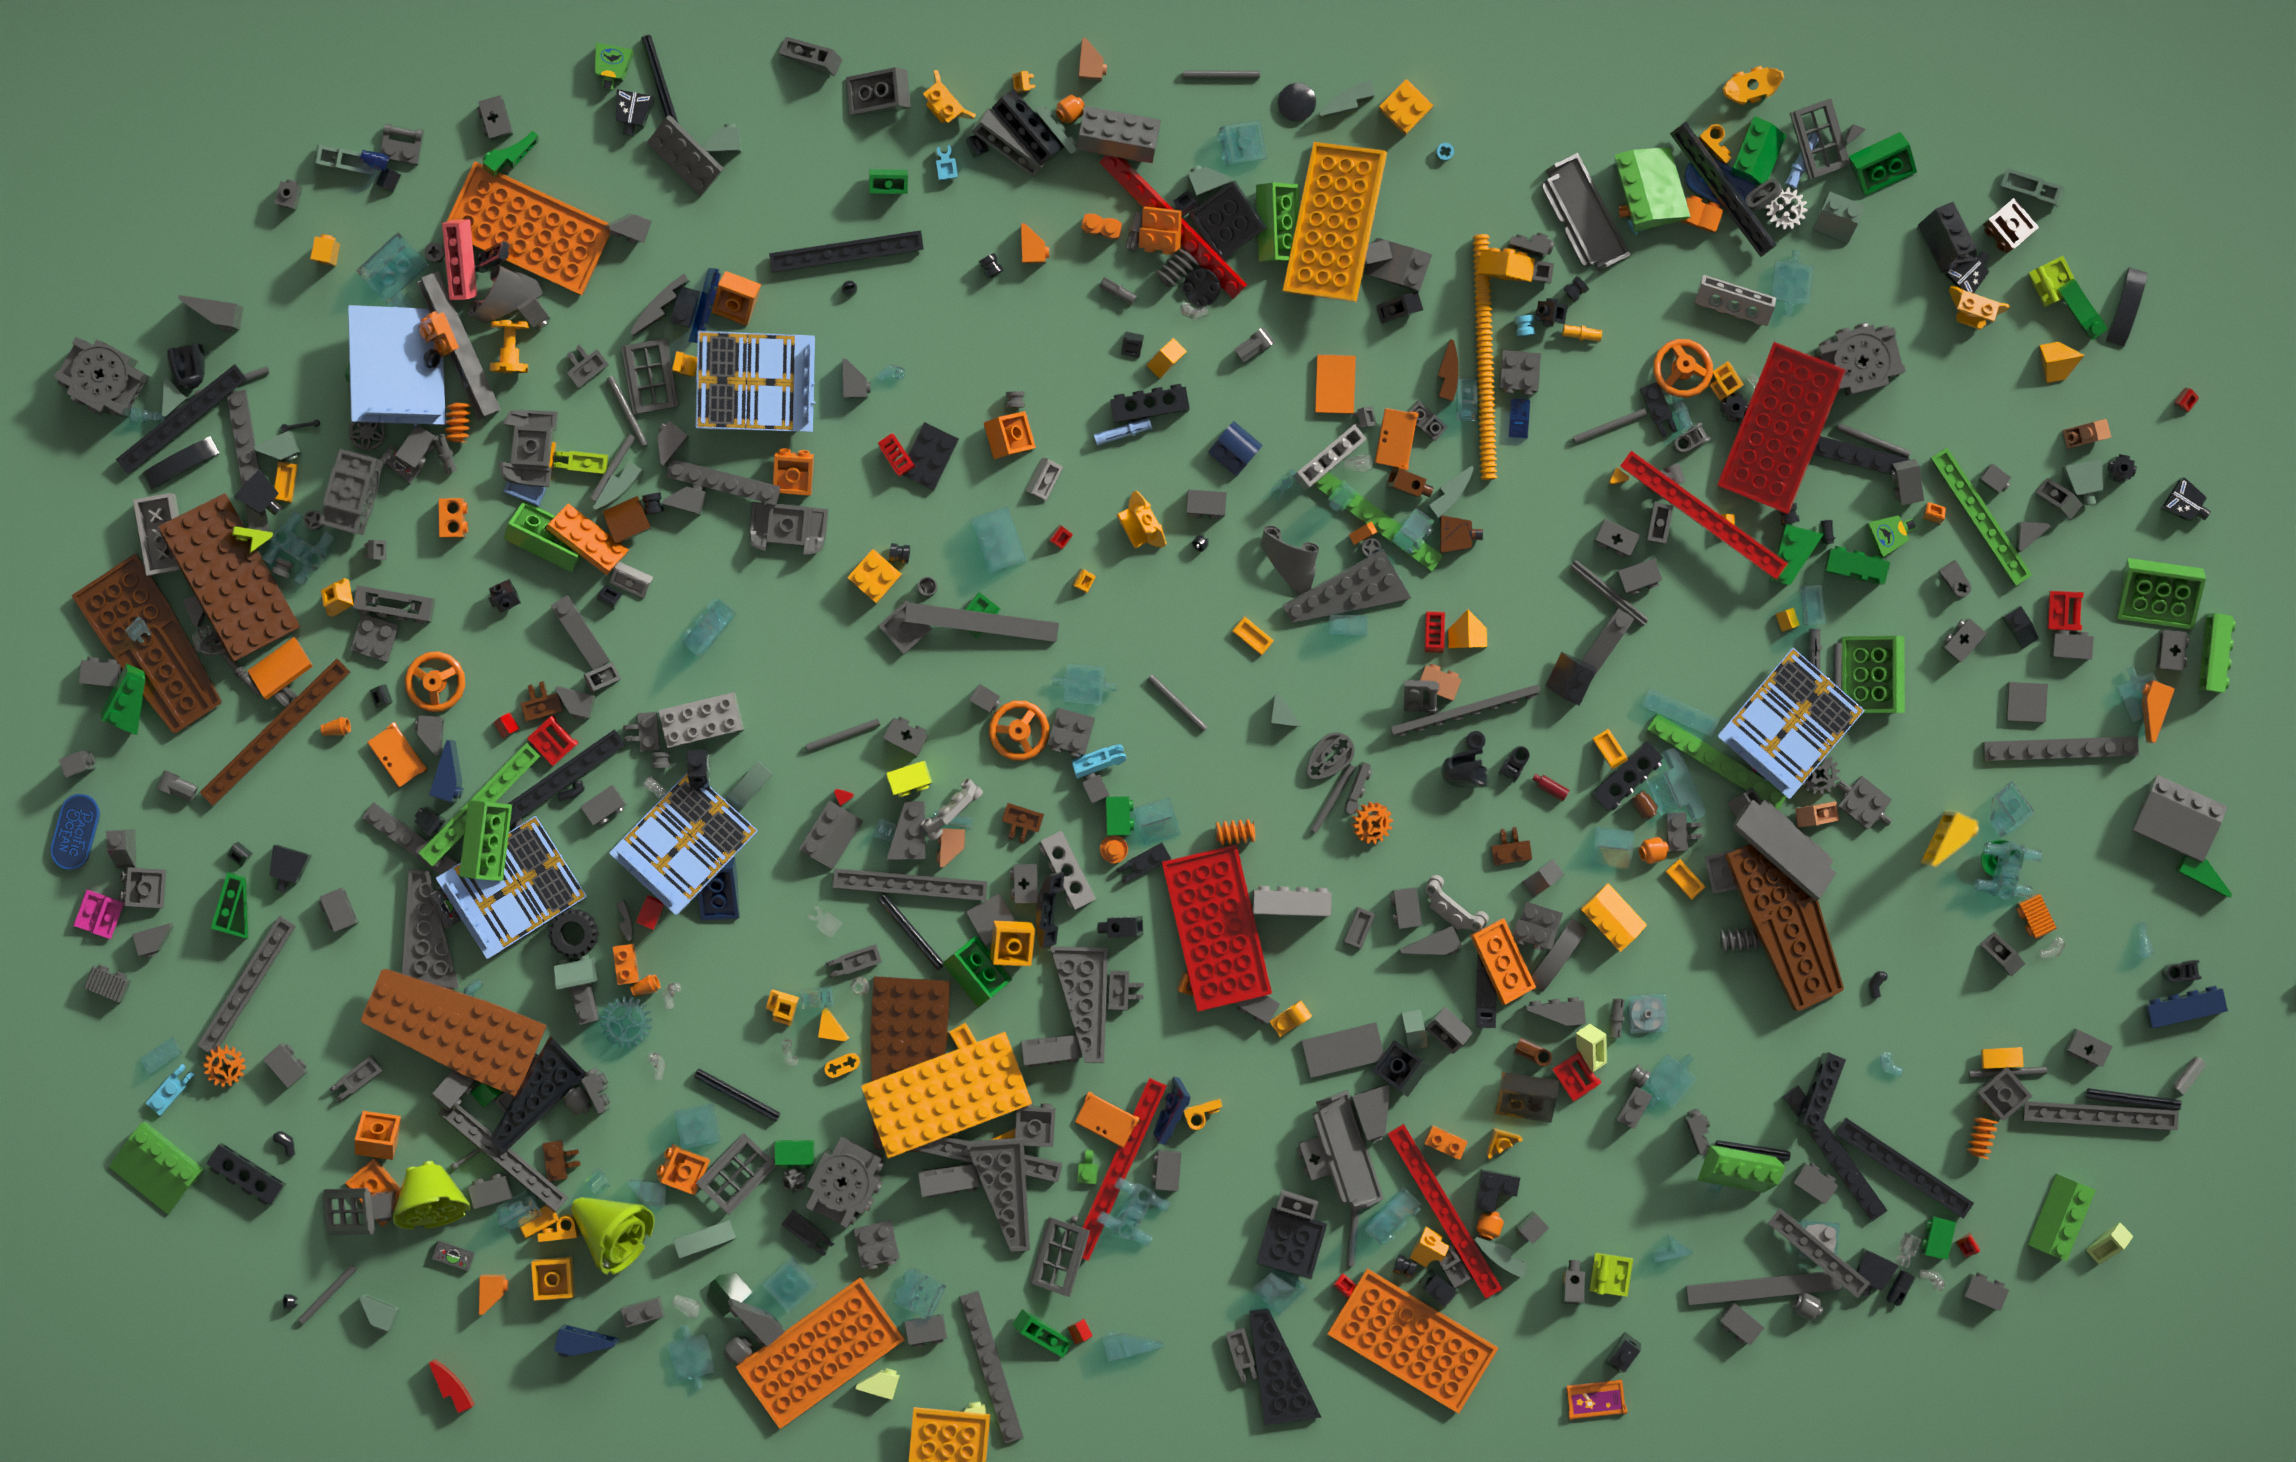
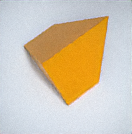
M2060 342L2039 345L2046 383L2065 380L2085 355Z
M1467 609L1448 629L1449 648L1487 647V629Z
M1494 1128L1486 1154L1491 1159L1494 1154L1501 1153L1505 1149L1512 1147V1144L1518 1141L1521 1142L1523 1139L1520 1135Z

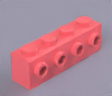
M451 220L442 223L450 300H467L478 296L470 220Z

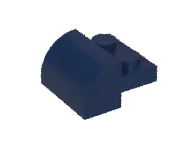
M1233 421L1217 439L1208 453L1237 477L1263 445Z

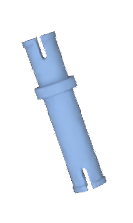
M1815 132L1808 134L1811 150L1815 149L1819 141ZM1801 151L1795 163L1792 164V170L1785 182L1786 185L1793 188L1797 187L1802 174L1806 172Z
M1149 417L1135 422L1129 421L1126 425L1094 434L1097 446L1126 436H1136V433L1152 429Z

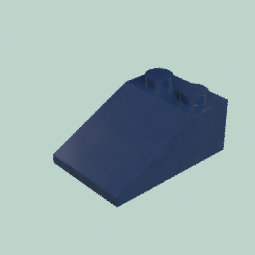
M446 740L429 795L455 802L458 798L461 799L464 788L461 787L462 777L456 741Z
M735 857L698 893L701 921L739 919L738 878Z
M564 1324L559 1329L554 1351L558 1352L559 1356L569 1358V1355L574 1356L615 1347L620 1338Z

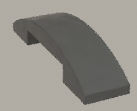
M1571 918L1562 931L1552 950L1550 949L1531 975L1535 986L1543 992L1563 967L1588 930L1573 918Z

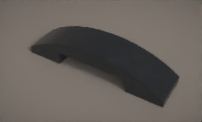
M2128 268L2121 298L2106 341L2125 346L2139 309L2148 273Z
M208 437L167 457L144 471L143 474L153 490L176 475L220 453L212 438Z
M1064 872L1048 875L1039 892L1036 906V931L1041 948L1053 946L1057 943L1058 926L1053 925L1057 892L1063 891Z
M1477 951L1476 1028H1496V990Z

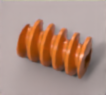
M452 403L447 406V409L452 411L446 413V416L451 418V420L445 421V424L451 426L445 429V432L450 434L445 436L447 441L468 443L463 438L469 437L464 431L469 430L470 427L464 425V423L470 422V419L466 418L465 415L471 414L470 411L466 410L467 407H471V404Z
M1246 819L1245 825L1242 820H1238L1237 825L1234 820H1231L1230 826H1228L1226 821H1223L1222 827H1220L1219 822L1215 823L1217 842L1219 840L1221 845L1225 844V840L1228 841L1229 845H1232L1233 839H1235L1237 844H1240L1241 838L1244 843L1248 842L1249 837L1252 843L1256 840L1254 820L1253 824H1251L1250 820Z
M1982 1117L1976 1118L1974 1121L1979 1125L1972 1126V1128L1977 1133L1970 1134L1975 1140L1968 1141L1973 1148H1967L1966 1151L1971 1153V1155L1989 1159L1985 1155L1991 1153L1987 1146H1993L1989 1139L1995 1138L1991 1131H1997L1993 1124H1998L1999 1122Z

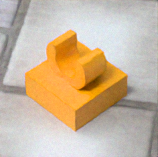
M1028 71L1012 74L1013 87L1017 93H1023L1035 88V85L1029 84V79L1034 77L1033 74H1028Z

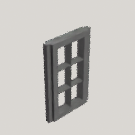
M1831 98L1789 113L1809 179L1851 165ZM1824 109L1827 124L1818 126L1814 111ZM1811 113L1815 128L1806 131L1801 116ZM1829 127L1833 143L1824 146L1820 130ZM1816 132L1821 147L1811 150L1807 135ZM1835 146L1839 161L1829 164L1825 150ZM1822 151L1826 166L1817 169L1813 154Z
M667 338L621 346L633 414L679 407ZM658 347L660 363L650 364L647 349ZM644 350L646 365L636 367L633 351ZM661 367L664 382L653 384L651 368ZM647 369L650 385L639 386L637 371ZM665 386L667 402L657 403L654 388ZM650 389L653 404L643 406L640 390Z
M743 1133L696 1184L727 1214H730L776 1165L766 1153ZM747 1145L754 1153L743 1164L736 1156ZM758 1155L765 1163L753 1173L746 1166ZM734 1160L740 1168L729 1178L722 1170ZM742 1170H745L751 1177L739 1188L733 1180ZM720 1175L727 1182L715 1192L708 1185ZM730 1184L737 1192L725 1202L719 1194Z
M368 1188L324 1189L323 1203L326 1230L329 1235L374 1234L371 1193ZM333 1199H338L339 1210H333ZM344 1199H350L351 1210H345ZM356 1199H362L363 1209H357ZM352 1213L353 1224H347L346 1214ZM358 1213H364L365 1224H359ZM334 1214H340L341 1224H335Z
M1049 1217L1029 1283L1071 1297L1090 1230ZM1057 1227L1066 1230L1062 1244L1053 1242ZM1069 1231L1078 1234L1074 1249L1065 1246ZM1051 1245L1060 1248L1056 1264L1047 1261ZM1063 1250L1072 1253L1068 1268L1059 1265ZM1045 1265L1054 1267L1050 1283L1041 1280ZM1058 1269L1067 1272L1063 1287L1053 1284Z

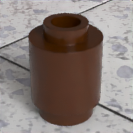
M1644 790L1631 798L1633 801L1632 805L1642 819L1647 818L1649 820L1657 814V805Z

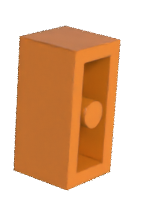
M1371 521L1348 535L1355 545L1375 534L1377 530Z

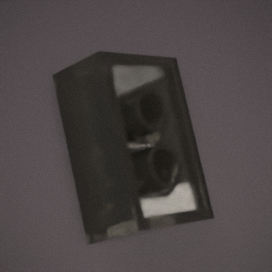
M1502 1072L1495 1114L1551 1123L1558 1099L1559 1081Z

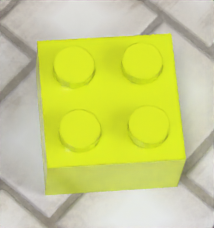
M925 761L887 773L893 795L898 794L899 797L911 794L910 790L914 788L917 791L929 788L928 784L932 783Z

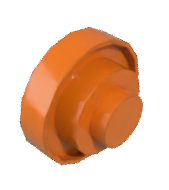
M1117 835L1106 837L1100 845L1101 856L1109 863L1121 862L1128 853L1127 842Z

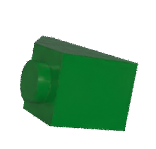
M2183 855L2176 869L2177 872L2225 897L2231 898L2232 893L2207 859L2201 863Z
M1024 1309L1021 1310L1012 1323L1019 1333L1062 1358L1073 1344L1072 1340Z

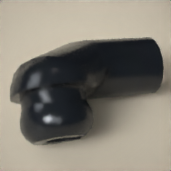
M283 1131L274 1133V1142L285 1146L286 1156L295 1155L293 1138Z

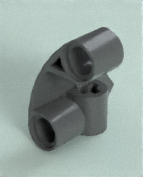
M496 265L490 274V280L494 281L489 293L484 300H475L471 303L468 315L483 323L493 321L518 309L519 305L532 296L535 298L543 294L541 284L527 275L512 272L500 265Z
M1275 526L1264 527L1260 545L1273 566L1298 595L1310 590L1315 576V563L1319 546L1306 542L1303 544L1302 549L1294 547L1281 540L1279 528Z

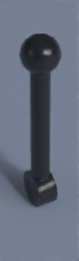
M316 419L313 422L301 424H282L281 430L286 432L293 428L313 425L318 427L321 422Z

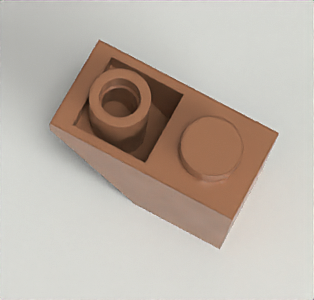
M2107 419L2063 430L2067 449L2111 438Z
M942 828L943 833L937 838V844H941V851H937V863H940V867H945L965 848V829Z

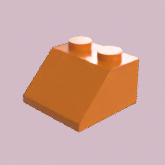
M725 271L718 284L711 313L747 326L757 302L761 284Z
M1025 411L997 417L983 423L994 459L1008 457L1036 448Z
M363 1111L355 1137V1155L393 1160L398 1142L401 1116Z

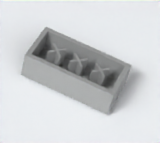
M167 493L134 499L133 503L146 575L155 576L181 571L157 529L158 526L179 516L176 494Z
M735 692L658 710L667 748L744 730Z
M1258 886V889H1254L1253 913L1331 916L1332 893L1328 892V888L1316 887L1315 891H1308V887H1296V890H1289V887L1277 886V890H1270L1269 886Z

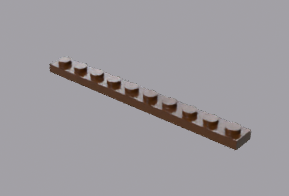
M336 658L200 793L212 806H215L332 692L351 671Z

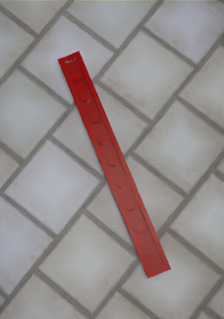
M1105 155L1099 162L1143 208L1146 206L1174 210L1124 158ZM1181 217L1180 246L1202 268L1212 271L1217 276L1220 286L1232 299L1237 297L1247 284Z
M1630 451L1620 465V468L1775 580L1788 563L1633 451Z
M1150 1077L1133 1113V1116L1140 1118L1139 1122L1134 1127L1125 1147L1118 1146L1082 1227L1090 1230L1082 1256L1085 1260L1089 1261L1166 1089L1167 1085Z
M1404 1123L1388 1132V1136L1484 1297L1488 1298L1502 1289Z

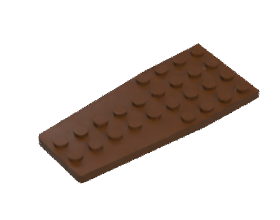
M137 553L71 595L104 646L117 660L118 664H121L122 669H124L126 664H129L144 671L145 685L143 695L173 733L180 732L222 704L221 697L171 605L153 577L146 575L145 565Z
M1750 843L1724 854L1746 912L1794 1011L1803 1010L1842 992L1844 986L1818 900L1815 901Z
M874 976L871 1017L872 1081L945 1054L948 1038L951 981ZM873 1120L874 1148L885 1150ZM911 1149V1150H909V1151H906V1152H921V1153H927V1152H923V1151H919V1150H914V1149Z

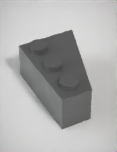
M905 801L887 860L926 859V831L921 826L922 821L925 819V801Z
M1076 1034L1022 1040L1024 1065H1029V1067L1041 1066L1040 1063L1048 1062V1065L1059 1064L1060 1060H1067V1063L1078 1062L1079 1058H1082V1051Z
M974 1163L927 1169L919 1172L922 1197H936L941 1193H947V1195L956 1194L958 1190L963 1189L966 1192L976 1191L977 1187L981 1185Z

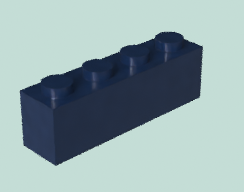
M2217 985L2205 987L2206 991L2198 992V990L2187 991L2185 996L2173 994L2169 995L2167 1000L2161 1001L2160 998L2149 1000V1004L2144 1005L2149 1027L2156 1028L2227 1012L2228 1008L2222 988H2217Z

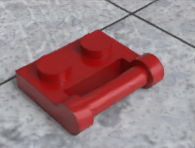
M2049 591L2047 629L2082 631V625H2080L2081 601L2084 598V592ZM2069 598H2074L2073 624H2068Z
M554 715L549 717L527 738L552 766H555L579 744L576 739L573 740L558 724ZM549 726L567 744L564 749L546 730Z
M1579 1051L1552 1068L1573 1102L1602 1083L1599 1077L1597 1078L1590 1070ZM1575 1061L1578 1062L1589 1079L1590 1083L1588 1085H1585L1572 1065Z

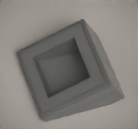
M1854 124L1851 125L1844 140L1845 145H1848L1866 129Z

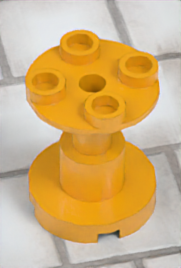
M491 321L492 328L504 329V348H500V362L490 363V371L498 373L517 371L518 373H528V364L519 363V349L515 348L516 329H529V322Z

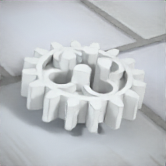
M1787 188L1786 192L1782 189L1781 194L1771 201L1770 205L1765 206V209L1769 210L1765 215L1771 216L1769 222L1775 221L1776 228L1782 225V230H1785L1787 226L1793 229L1794 223L1799 226L1801 224L1799 219H1805L1802 213L1808 210L1803 208L1807 202L1801 201L1803 195L1797 196V190L1791 193L1790 188ZM1778 198L1783 200V205L1777 203ZM1791 200H1796L1797 205L1792 206L1788 210L1789 212L1783 213L1781 218L1776 217V212H1780L1784 206L1791 203ZM1794 213L1795 219H1790L1789 214Z

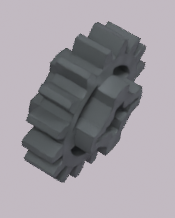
M1833 757L1824 758L1822 760L1823 763L1815 769H1822L1821 774L1824 778H1816L1817 774L1813 771L1809 781L1808 779L1805 780L1802 785H1807L1806 791L1812 789V794H1816L1817 790H1819V793L1822 795L1824 794V789L1830 792V786H1837L1834 780H1840L1836 776V773H1839L1840 770L1835 769L1838 765L1837 762L1831 763ZM1829 767L1831 769V777L1828 776ZM1821 781L1826 783V785L1821 787L1815 786L1818 782Z

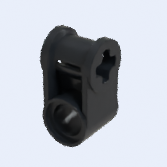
M1524 746L1515 747L1501 766L1498 774H1504L1515 783L1530 757L1528 749ZM1519 749H1523L1526 752V756L1522 760H1518L1515 757V753Z
M2188 960L2168 964L2163 968L2162 975L2166 980L2173 982L2202 979L2198 969L2200 961ZM2172 968H2175L2177 971L2174 978H2171L2169 974Z

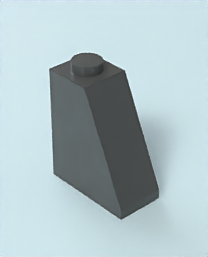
M135 829L106 831L107 852L115 867H136Z
M1388 1083L1352 1095L1367 1141H1379L1386 1134L1390 1094Z

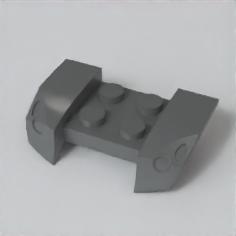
M511 410L508 413L503 424L514 428L511 462H499L502 477L506 481L524 486L550 487L552 468L549 467L552 436L553 431H556L558 412Z
M752 502L750 545L763 551L767 549L768 542L805 545L803 555L818 553L824 546L829 509Z

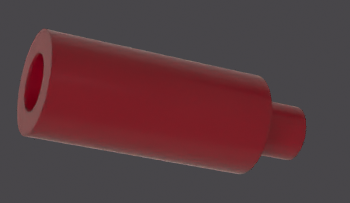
M1535 773L1532 778L1537 783L1536 786L1562 802L1570 791L1544 774L1541 777Z

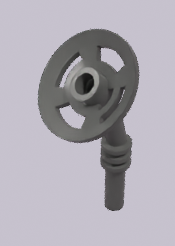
M216 632L210 634L201 642L200 650L203 654H220L234 671V675H237V678H240V681H243L257 696L261 695L257 685L249 677V673H246V670H243V667H240L236 661H231Z

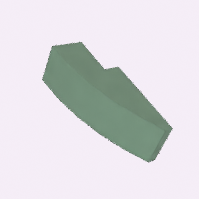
M1372 81L1360 83L1336 96L1320 111V118L1357 110L1358 101L1374 98L1375 93Z
M319 144L316 148L313 164L374 175L377 156Z
M2007 168L2001 187L2055 207H2059L2065 190L2061 185Z
M628 462L619 478L611 475L593 508L600 510L619 499L633 486L644 470Z
M1470 466L1440 488L1444 495L1429 505L1436 518L1446 512L1462 494L1474 470L1473 466Z
M758 761L725 798V801L739 813L770 779L773 773Z
M730 1220L675 1238L673 1241L679 1258L732 1240L736 1236Z
M1475 1235V1241L1491 1260L1508 1272L1523 1278L1528 1263L1512 1257V1248Z

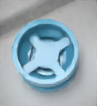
M1533 315L1514 317L1515 324L1518 327L1516 330L1517 337L1535 335V328L1532 327Z

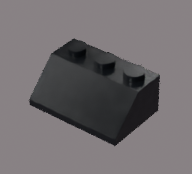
M1954 202L1936 208L1918 224V228L1941 273L1977 259V247Z

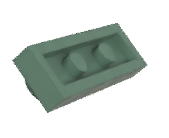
M1042 105L1037 107L1035 112L1072 157L1077 153L1076 146L1078 144L1071 136L1067 138L1063 133L1066 131L1059 121L1055 123L1051 118L1054 115L1047 106L1045 108Z

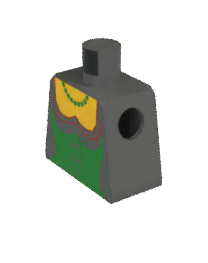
M1569 1260L1568 1271L1563 1272L1562 1303L1582 1304L1584 1303L1585 1272H1580L1579 1260ZM1571 1277L1577 1279V1284L1571 1283Z

